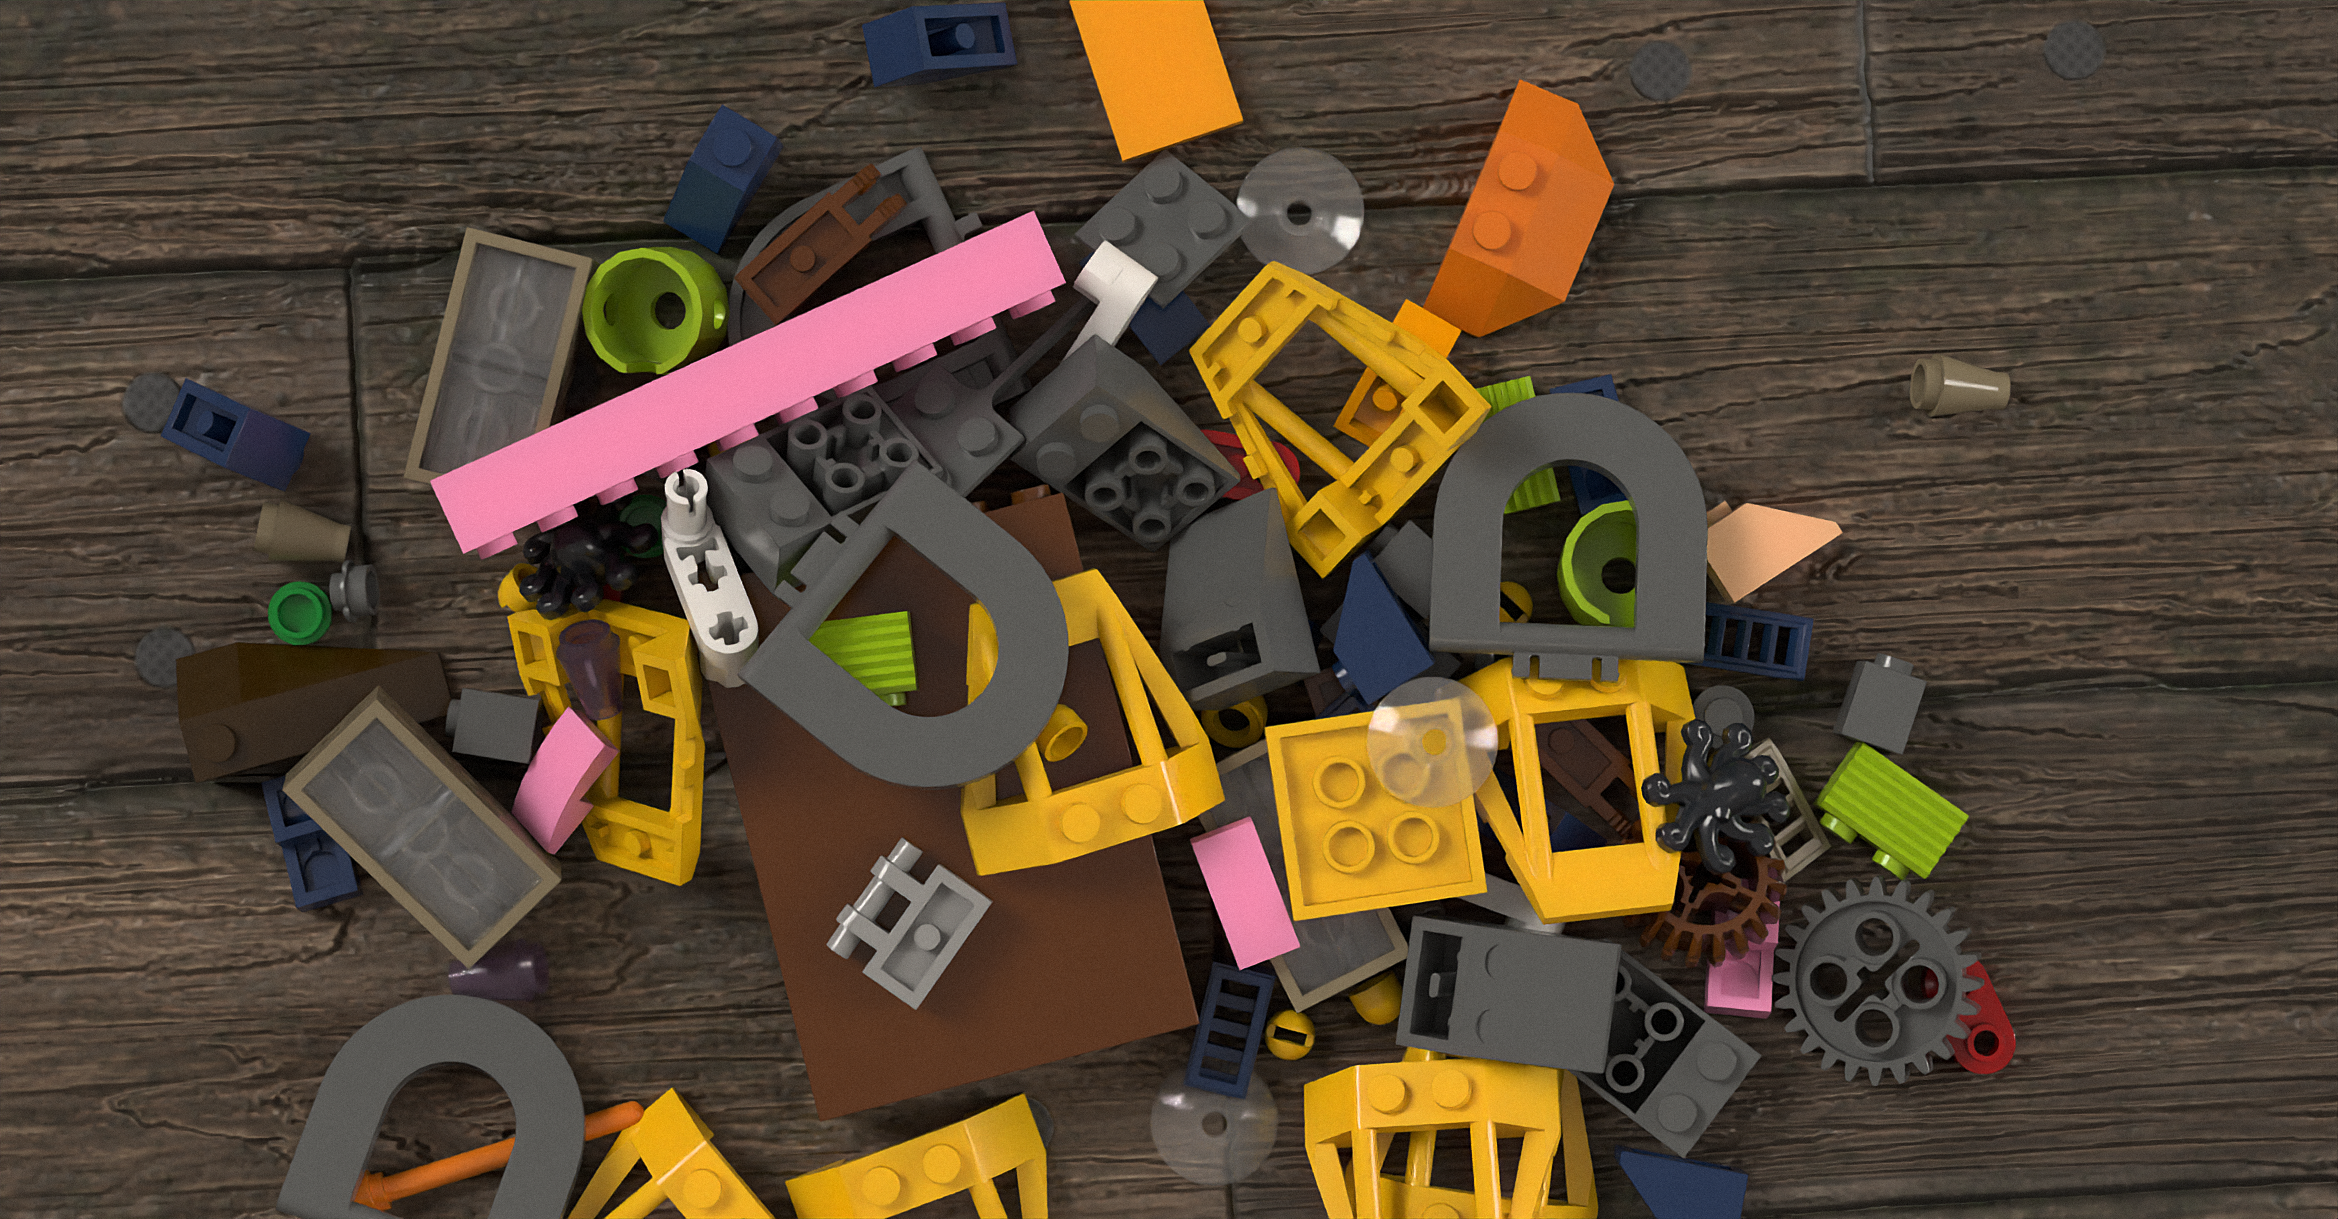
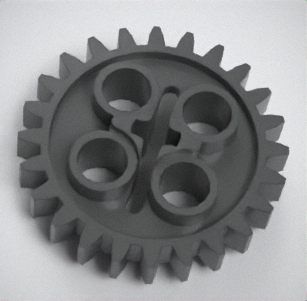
M1877 875L1873 878L1869 893H1865L1857 877L1846 882V899H1843L1833 887L1823 890L1822 896L1826 910L1811 902L1804 904L1801 910L1810 924L1808 926L1795 922L1788 924L1785 930L1797 941L1796 946H1781L1775 952L1782 960L1791 963L1790 969L1772 975V981L1787 985L1790 989L1789 994L1775 1002L1776 1008H1794L1797 1015L1784 1029L1786 1032L1806 1030L1809 1036L1804 1041L1800 1051L1805 1054L1818 1046L1824 1049L1825 1054L1821 1064V1069L1824 1071L1834 1065L1839 1059L1846 1062V1081L1851 1082L1859 1074L1862 1067L1868 1068L1872 1086H1878L1883 1081L1886 1068H1891L1899 1084L1905 1083L1909 1079L1910 1062H1913L1924 1075L1930 1073L1934 1069L1930 1051L1932 1050L1940 1057L1948 1060L1955 1051L1946 1036L1951 1035L1956 1038L1966 1039L1971 1033L1967 1025L1959 1019L1960 1014L1976 1015L1981 1010L1979 1004L1966 997L1967 991H1973L1984 986V979L1968 975L1966 967L1971 966L1982 958L1981 953L1972 951L1962 952L1959 946L1972 933L1970 927L1951 931L1947 924L1952 919L1956 909L1951 906L1935 914L1930 910L1935 892L1931 889L1921 895L1916 901L1910 899L1911 884L1908 879L1900 881L1893 893H1888L1883 875ZM1868 919H1881L1892 929L1894 938L1892 946L1888 951L1874 950L1864 940L1863 928ZM1915 939L1920 943L1919 950L1886 980L1885 986L1890 993L1882 988L1870 995L1846 1020L1841 1021L1836 1017L1837 1010L1870 980L1871 975L1868 970L1874 972L1886 965L1910 940ZM1822 963H1835L1844 970L1848 983L1843 994H1830L1821 987L1818 980V971ZM1922 965L1934 971L1939 981L1938 993L1935 997H1919L1911 990L1908 983V974L1912 966ZM1876 1009L1888 1015L1893 1026L1892 1036L1888 1041L1873 1040L1866 1034L1862 1020L1867 1010Z

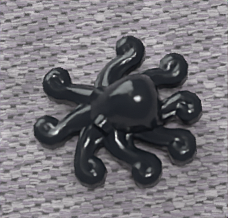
M632 493L605 505H601L598 500L596 511L591 516L587 514L591 506L588 498L575 503L573 506L578 517L565 522L566 525L558 526L543 533L540 532L525 542L522 550L523 555L531 565L540 564L536 573L522 579L519 585V592L528 602H537L536 608L544 619L552 620L562 616L569 609L571 602L579 612L585 613L594 609L603 599L604 589L602 587L606 584L613 590L621 591L628 589L636 583L639 577L637 567L632 562L625 560L617 547L623 545L634 554L645 553L654 547L659 536L655 527L649 523L633 527L628 523L616 520L617 512L630 505L633 499Z
M1698 719L1683 724L1681 735L1687 748L1683 755L1681 767L1682 782L1671 785L1662 773L1651 774L1643 779L1641 786L1642 796L1646 803L1652 807H1663L1668 804L1680 806L1674 822L1660 824L1656 829L1655 840L1661 849L1668 853L1683 851L1688 845L1692 833H1694L1696 846L1706 869L1714 875L1725 874L1732 870L1736 861L1734 852L1728 846L1718 843V836L1730 842L1745 844L1746 849L1752 856H1765L1774 847V836L1771 829L1762 823H1745L1740 817L1762 815L1764 820L1771 825L1785 822L1790 816V805L1781 793L1777 791L1766 793L1767 785L1773 784L1779 775V768L1772 758L1767 755H1758L1750 760L1740 757L1746 755L1753 746L1751 730L1745 724L1732 723L1724 728L1722 734L1723 745L1710 755L1707 762L1706 758L1713 744L1714 737L1711 726L1705 721Z

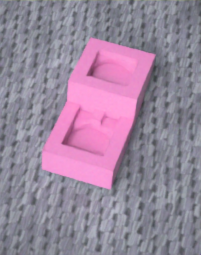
M568 706L555 723L527 769L511 812L548 853L555 855L594 807L584 795L618 754L619 750L579 710Z
M1251 816L1190 839L1239 970L1300 947Z
M1742 879L1741 886L1749 889L1747 879ZM1780 901L1774 902L1780 908ZM1712 910L1710 925L1727 922L1739 914L1728 910L1726 914ZM1779 920L1776 924H1765L1769 934L1761 945L1748 941L1749 951L1744 958L1737 959L1726 949L1725 960L1722 966L1716 968L1712 966L1707 958L1705 1013L1765 1019L1769 1017L1772 1005L1774 950L1778 944Z

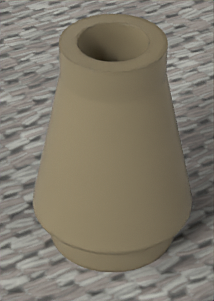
M1935 353L1930 359L1919 358L1914 365L1911 375V404L1915 409L1925 410L1926 414L1930 417L1982 410L2003 411L2007 406L2010 396V378L2007 373L1994 372L1939 353Z
M283 499L280 500L279 505L263 502L253 552L268 554V561H334L344 563L352 526L337 523Z

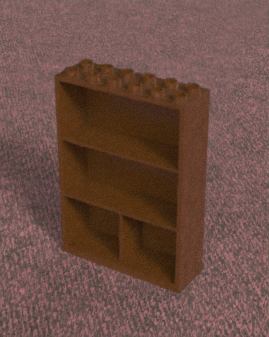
M1047 484L1010 494L1013 505L990 511L986 501L971 503L1020 542L1041 564L1051 581L1085 571L1064 493L1052 495ZM893 536L824 621L905 611L910 612L919 690L905 692L907 705L893 706V708L909 715L938 717L954 713L968 705L969 685H966L969 611L970 605L977 602L897 537ZM736 567L757 619L758 646L760 647L791 608L774 597L754 572L742 575L741 568ZM707 571L698 574V583L703 584L707 592L718 589V584H713L710 581ZM802 584L795 587V589L801 593L805 591L806 586ZM1096 638L1069 646L1067 673L1058 704L1066 705L1072 709L1087 725L1088 732L1081 746L1063 760L1050 762L1039 751L1052 792L1135 767L1111 671L1100 639ZM707 679L820 1122L1200 1024L1199 1013L1153 834L1055 864L979 876L960 814L961 789H964V786L944 790H915L888 785L872 779L839 759L746 683L739 687L726 688L719 682ZM1015 762L995 773L996 801L1021 793L1025 794ZM901 837L923 851L909 872L921 883L925 884L940 863L993 901L916 1010L863 973V970L877 952L875 948L861 940L849 958L845 959L826 945L840 925L836 920L847 903L851 905L856 903L875 876L870 870L881 855L888 857ZM895 891L875 922L888 932H891L911 904V901Z

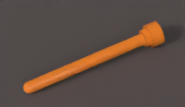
M629 1101L585 1115L586 1141L622 1131L635 1125L643 1116V1106L638 1102ZM515 1137L384 1177L382 1172L370 1174L369 1170L366 1169L354 1202L385 1211L392 1208V1201L505 1167L510 1158Z

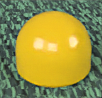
M1262 695L1229 707L1242 712L1250 722L1246 728L1239 731L1226 729L1219 720L1218 711H1202L1201 720L1206 733L1217 743L1231 748H1244L1257 742L1262 735L1268 717L1267 704Z

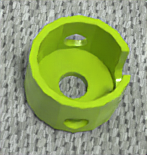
M649 247L619 252L599 266L586 287L582 315L586 336L596 353L618 372H652L667 375L716 352L726 336L730 309L726 287L712 265L691 251L674 247ZM666 292L677 294L685 304V318L681 325L675 329L665 328L659 323L655 314L656 302ZM606 300H607V305H606V314H607V317H606V319H605L604 312H603V308H604V304H605V302H606Z
M1628 500L1602 504L1580 518L1562 548L1556 574L1560 598L1574 620L1581 625L1634 628L1635 588L1624 594L1613 593L1605 587L1601 576L1605 564L1614 559L1627 560L1636 568V522Z

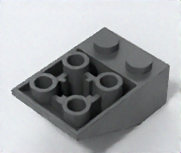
M1096 334L1009 408L1010 425L1025 438V441L1010 454V460L1059 492L1064 493V495L1153 553L1240 482V474L1147 370Z
M869 385L707 459L705 479L708 492L706 504L712 511L715 524L720 526L724 537L772 595L776 597L773 592L783 580L794 588L802 585L790 572L823 532H826L840 544L845 542L846 538L830 525L840 511L848 514L849 518L860 525L913 460L925 466L938 478L943 476V469Z
M1268 488L1195 518L1170 539L1159 648L1164 668L1192 710L1221 711L1321 673L1276 488Z
M1440 914L1413 916L1396 1045L1459 1056L1602 1074L1605 1071L1622 944Z
M1607 938L1604 939L1605 942H1611ZM1621 949L1605 1071L1600 1074L1567 1070L1684 1159L1762 1055Z

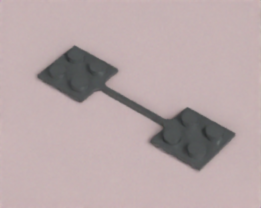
M1164 149L1075 233V236L1094 253L1106 240L1157 276L1158 280L1148 294V297L1164 309L1253 224V220ZM1083 296L987 387L982 389L967 388L937 363L890 407L941 466L943 476L940 479L963 498L1025 441L1022 434L994 411V401L1097 305L1086 296Z

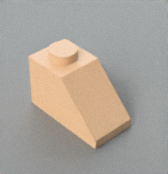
M1725 500L1707 511V574L1726 603H1735L1843 532L1837 523L1750 503L1739 505L1731 510Z

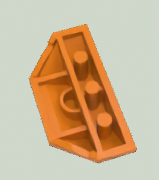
M1523 80L1518 81L1423 305V309L1457 327L1462 332L1476 338H1481L1565 302L1614 187V182L1577 103Z

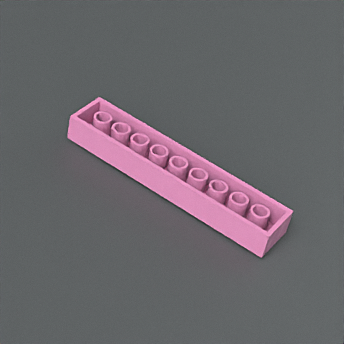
M1032 211L431 480L430 483L463 554L476 548L481 560L518 544L513 531L536 521L543 533L578 517L573 504L596 494L600 504L605 505L638 490L639 488L633 477L656 468L660 479L665 478L675 471H681L698 463L699 461L694 450L715 441L721 452L758 436L759 434L754 425L757 421L774 414L778 425L785 424L818 409V405L813 397L817 394L833 388L837 399L845 397L878 382L873 371L877 367L892 362L896 372L907 369L938 355L933 345V342L950 335L954 346L997 328L992 318L997 313L1008 309L1014 320L1055 302L1051 289L1066 283L1035 212Z

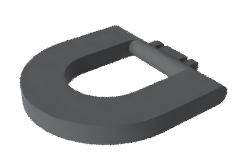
M922 147L911 149L875 166L881 173L875 186L865 195L860 196L844 208L856 223L860 225L888 197L899 193L908 203L895 219L871 238L873 243L870 246L922 223L935 253L938 254L965 242L966 235L983 228L976 212L968 213V216L957 221L955 220ZM851 178L803 199L776 216L751 243L735 275L828 192L833 195ZM734 279L728 302L730 316L727 329L730 346L776 326ZM1008 309L993 315L992 318L997 328L976 337V341L890 381L871 387L890 408L937 363L967 388L982 389L987 387L1019 357L999 315L1008 311ZM798 310L786 321L797 317ZM1026 372L994 401L993 408L1028 393L1033 388ZM833 388L813 396L818 408L838 400ZM774 414L769 416L778 425Z
M1554 393L1526 399L1503 409L1481 424L1477 432L1458 449L1451 460L1441 482L1435 505L1432 536L1429 651L1513 655L1511 674L1512 678L1529 679L1530 658L1532 657L1539 659L1538 679L1591 682L1592 661L1598 660L1601 661L1600 682L1617 683L1618 660L1703 663L1708 538L1707 512L1699 480L1679 445L1656 422L1636 409L1610 398L1584 393ZM1579 466L1604 475L1623 492L1629 501L1636 522L1634 628L1499 622L1503 514L1512 494L1529 477L1552 467Z
M913 460L860 525L842 511L833 519L830 525L846 538L845 542L840 544L826 532H823L790 572L792 576L806 586L805 591L800 593L785 580L773 592L774 595L791 609L743 666L737 676L856 771L877 781L901 788L944 790L978 782L999 772L1026 752L1038 739L1049 723L1063 691L1069 654L1068 630L1060 598L1049 576L1035 557L1014 537L925 466ZM893 536L897 537L980 604L989 616L997 635L998 660L989 684L972 703L948 715L919 717L903 713L891 707L808 641Z
M437 995L419 998L393 1007L360 1028L345 1043L327 1069L281 1189L276 1210L301 1219H404L354 1202L385 1116L396 1094L407 1082L417 1075L442 1066H464L483 1072L494 1079L508 1094L516 1118L514 1146L488 1219H563L580 1171L586 1142L584 1103L574 1073L563 1053L538 1025L512 1008L495 1001L467 995Z

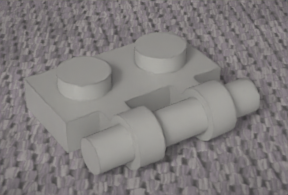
M901 837L888 857L881 855L870 870L875 876L854 905L847 903L836 918L840 925L826 945L845 959L849 958L861 940L875 948L877 952L867 964L863 973L916 1010L993 901L940 863L925 884L921 883L909 872L923 851ZM895 891L910 900L911 904L892 931L888 932L876 923L875 920Z

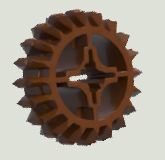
M1758 817L1747 819L1745 823H1758ZM1641 819L1636 820L1631 828V833L1635 840L1624 839L1620 845L1644 843ZM1692 833L1690 839H1695L1694 833ZM1718 836V843L1728 846L1734 852L1735 859L1745 873L1749 889L1741 886L1742 879L1730 872L1714 875L1707 871L1705 875L1709 879L1703 891L1699 890L1694 902L1689 903L1688 899L1694 888L1690 885V882L1696 873H1700L1704 864L1698 851L1692 853L1681 852L1674 895L1676 904L1674 915L1669 911L1625 915L1622 922L1627 928L1640 924L1645 926L1639 938L1641 947L1651 945L1656 938L1665 943L1660 955L1663 961H1670L1676 949L1685 951L1684 961L1688 968L1696 967L1701 952L1706 953L1708 961L1714 968L1722 966L1725 960L1726 949L1732 956L1742 959L1749 951L1748 941L1761 945L1769 934L1765 924H1776L1781 916L1782 911L1774 902L1784 899L1787 893V886L1775 878L1782 875L1785 869L1784 860L1765 856H1752L1746 849L1745 844L1730 842ZM1707 910L1719 911L1724 914L1731 910L1739 914L1727 922L1715 925L1692 923L1697 914Z

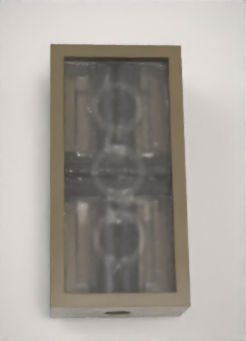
M469 227L466 228L404 478L431 485L430 481L562 422L585 334L582 307L586 287L600 266L598 262L589 257Z
M379 685L286 774L282 790L468 969L562 880L561 862L554 855L548 853L514 816Z
M1266 737L1215 762L1225 801L1201 813L1198 817L1207 833L1251 816L1300 944L1299 948L1270 959L1296 1013L1406 959L1409 947L1389 907L1293 921Z

